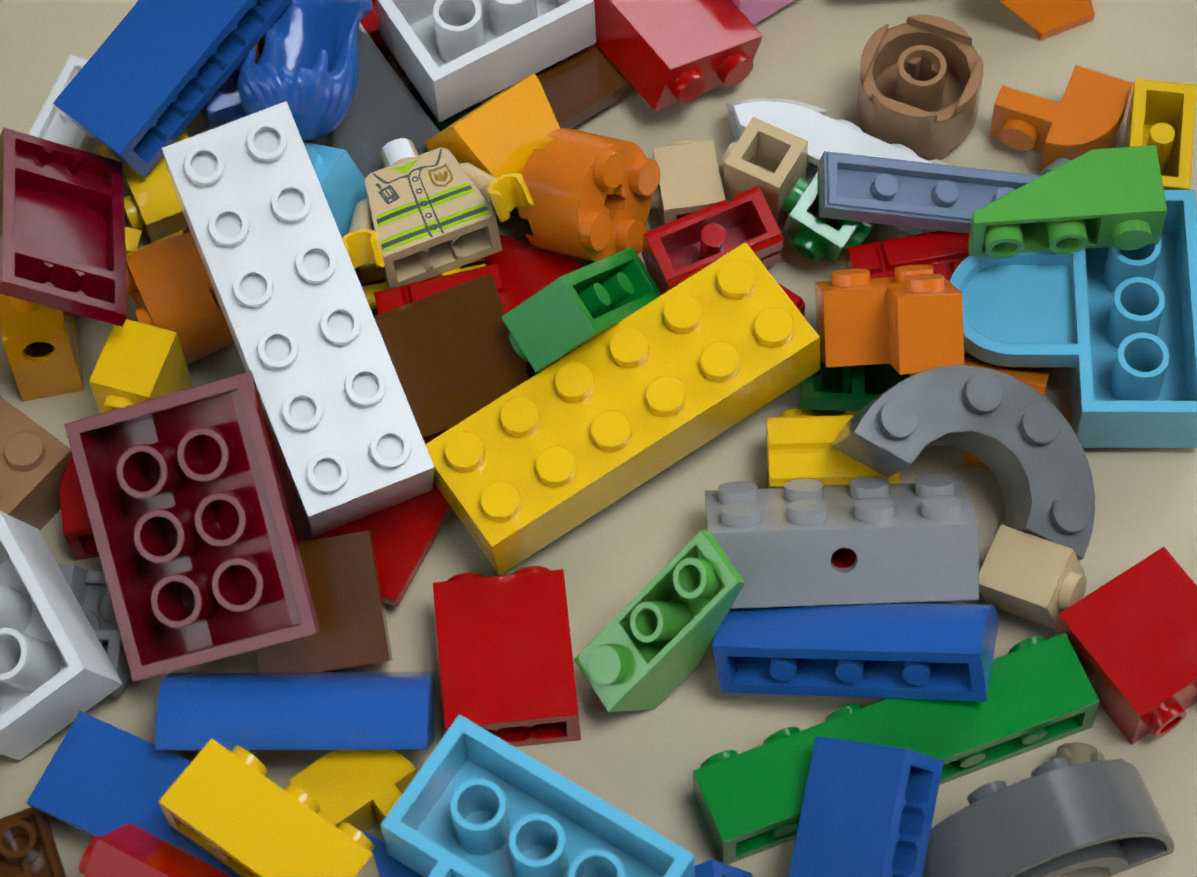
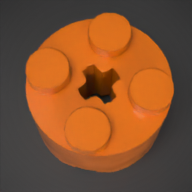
M559 128L548 134V137H553L554 139L544 150H533L522 172V177L534 203V206L530 208L527 206L518 207L520 218L529 220L533 235L526 234L530 243L539 249L593 262L633 247L637 255L641 253L643 233L647 232L646 222L650 211L652 194L657 189L660 181V168L657 161L647 158L642 149L635 143L569 128Z
M189 227L178 230L126 254L127 293L132 296L138 309L135 310L138 321L177 332L187 365L235 343Z

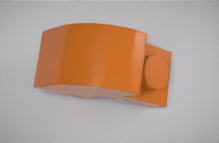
M1075 65L1061 103L1002 85L994 103L989 138L1002 141L1005 145L1015 150H1030L1043 154L1040 171L1059 157L1073 160L1092 149L1115 148L1127 118L1134 83Z

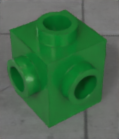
M819 170L811 182L800 177L781 209L790 214L782 232L791 237L789 244L798 253L815 262H820L824 258L834 264L844 249L861 245L874 223L833 219L835 222V229L816 218L815 216L819 214Z

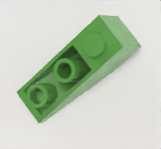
M1156 145L1092 149L972 212L968 240L969 256L988 255L992 258L1005 259L1026 252L1053 251L1057 254H1073L1086 248L1117 247L1122 250H1135L1148 244H1159L1167 206Z
M700 530L574 659L608 712L655 709L697 668L743 588L745 581L709 530Z

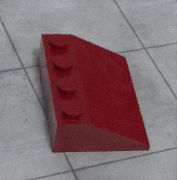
M252 372L231 376L64 424L133 682L321 633Z

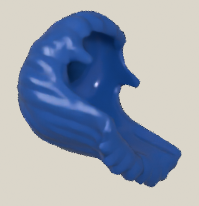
M293 0L265 33V45L258 64L254 65L255 49H251L244 60L237 81V89L247 115L287 101L302 141L318 140L334 131L346 117L355 96L359 74L358 28L362 18L372 11L371 1Z

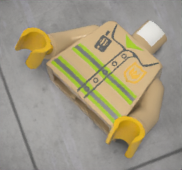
M399 138L388 142L380 150L379 158L384 168L369 173L364 179L368 197L356 204L348 234L344 235L342 240L354 269L369 264H376L377 268L383 267L389 288L426 280L502 251L494 212H497L501 222H505L510 219L509 212L519 206L530 208L534 206L526 183L519 173L505 174L495 178L469 162L458 163L449 149L439 147L419 155L412 140Z

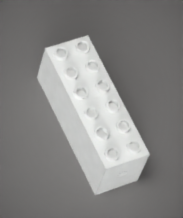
M287 101L163 147L162 151L172 187L246 372H252L262 413L312 538L432 491L434 478L433 462Z

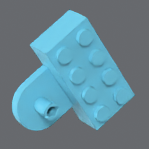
M1164 190L1167 213L1159 244H1148L1135 250H1122L1117 247L1086 248L1073 254H1057L1053 251L1026 252L1005 259L992 258L988 255L968 256L959 264L950 279V282L962 292L964 350L986 363L1003 367H1069L1073 430L1083 448H1197V205L1195 190Z
M458 715L380 825L387 854L423 877H695V855L461 715Z

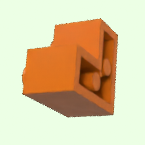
M900 266L895 268V277L870 278V271L866 269H842L831 272V281L815 282L817 334L820 336V360L825 367L891 364L902 375L918 374L940 367L965 366L962 292L943 275L933 274V266Z

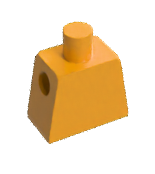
M533 73L503 90L425 141L424 145L428 151L439 147L449 149L458 163L469 162L495 178L510 173L522 175L525 164L533 150H544L554 139L547 135L559 129L560 126L539 79Z
M0 294L2 341L22 401L84 391L75 315ZM47 342L54 346V350L47 356L37 357L32 343Z

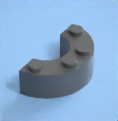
M947 366L918 373L896 384L861 408L844 426L832 445L836 450L887 478L911 465L924 447L949 445L971 452L991 469L1003 490L1006 511L1004 526L1072 548L1078 560L1083 559L1093 530L1095 515L1093 478L1086 454L1073 428L1059 410L1038 391L1010 375L976 366Z
M1059 757L1038 766L1032 771L1030 778L1009 786L1004 781H995L985 784L970 793L967 797L968 806L931 828L922 877H1055L1078 869L1091 867L1108 868L1111 876L1173 853L1174 842L1138 769L1134 765L1125 762L1123 759L1098 760L1071 765L1067 757Z

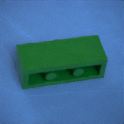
M630 247L559 277L501 318L509 329V340L515 352L523 360L530 362L535 372H538L655 300L662 293L633 247Z

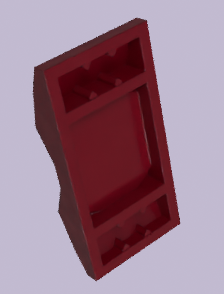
M3 127L0 134V294L123 327L128 317L123 162Z

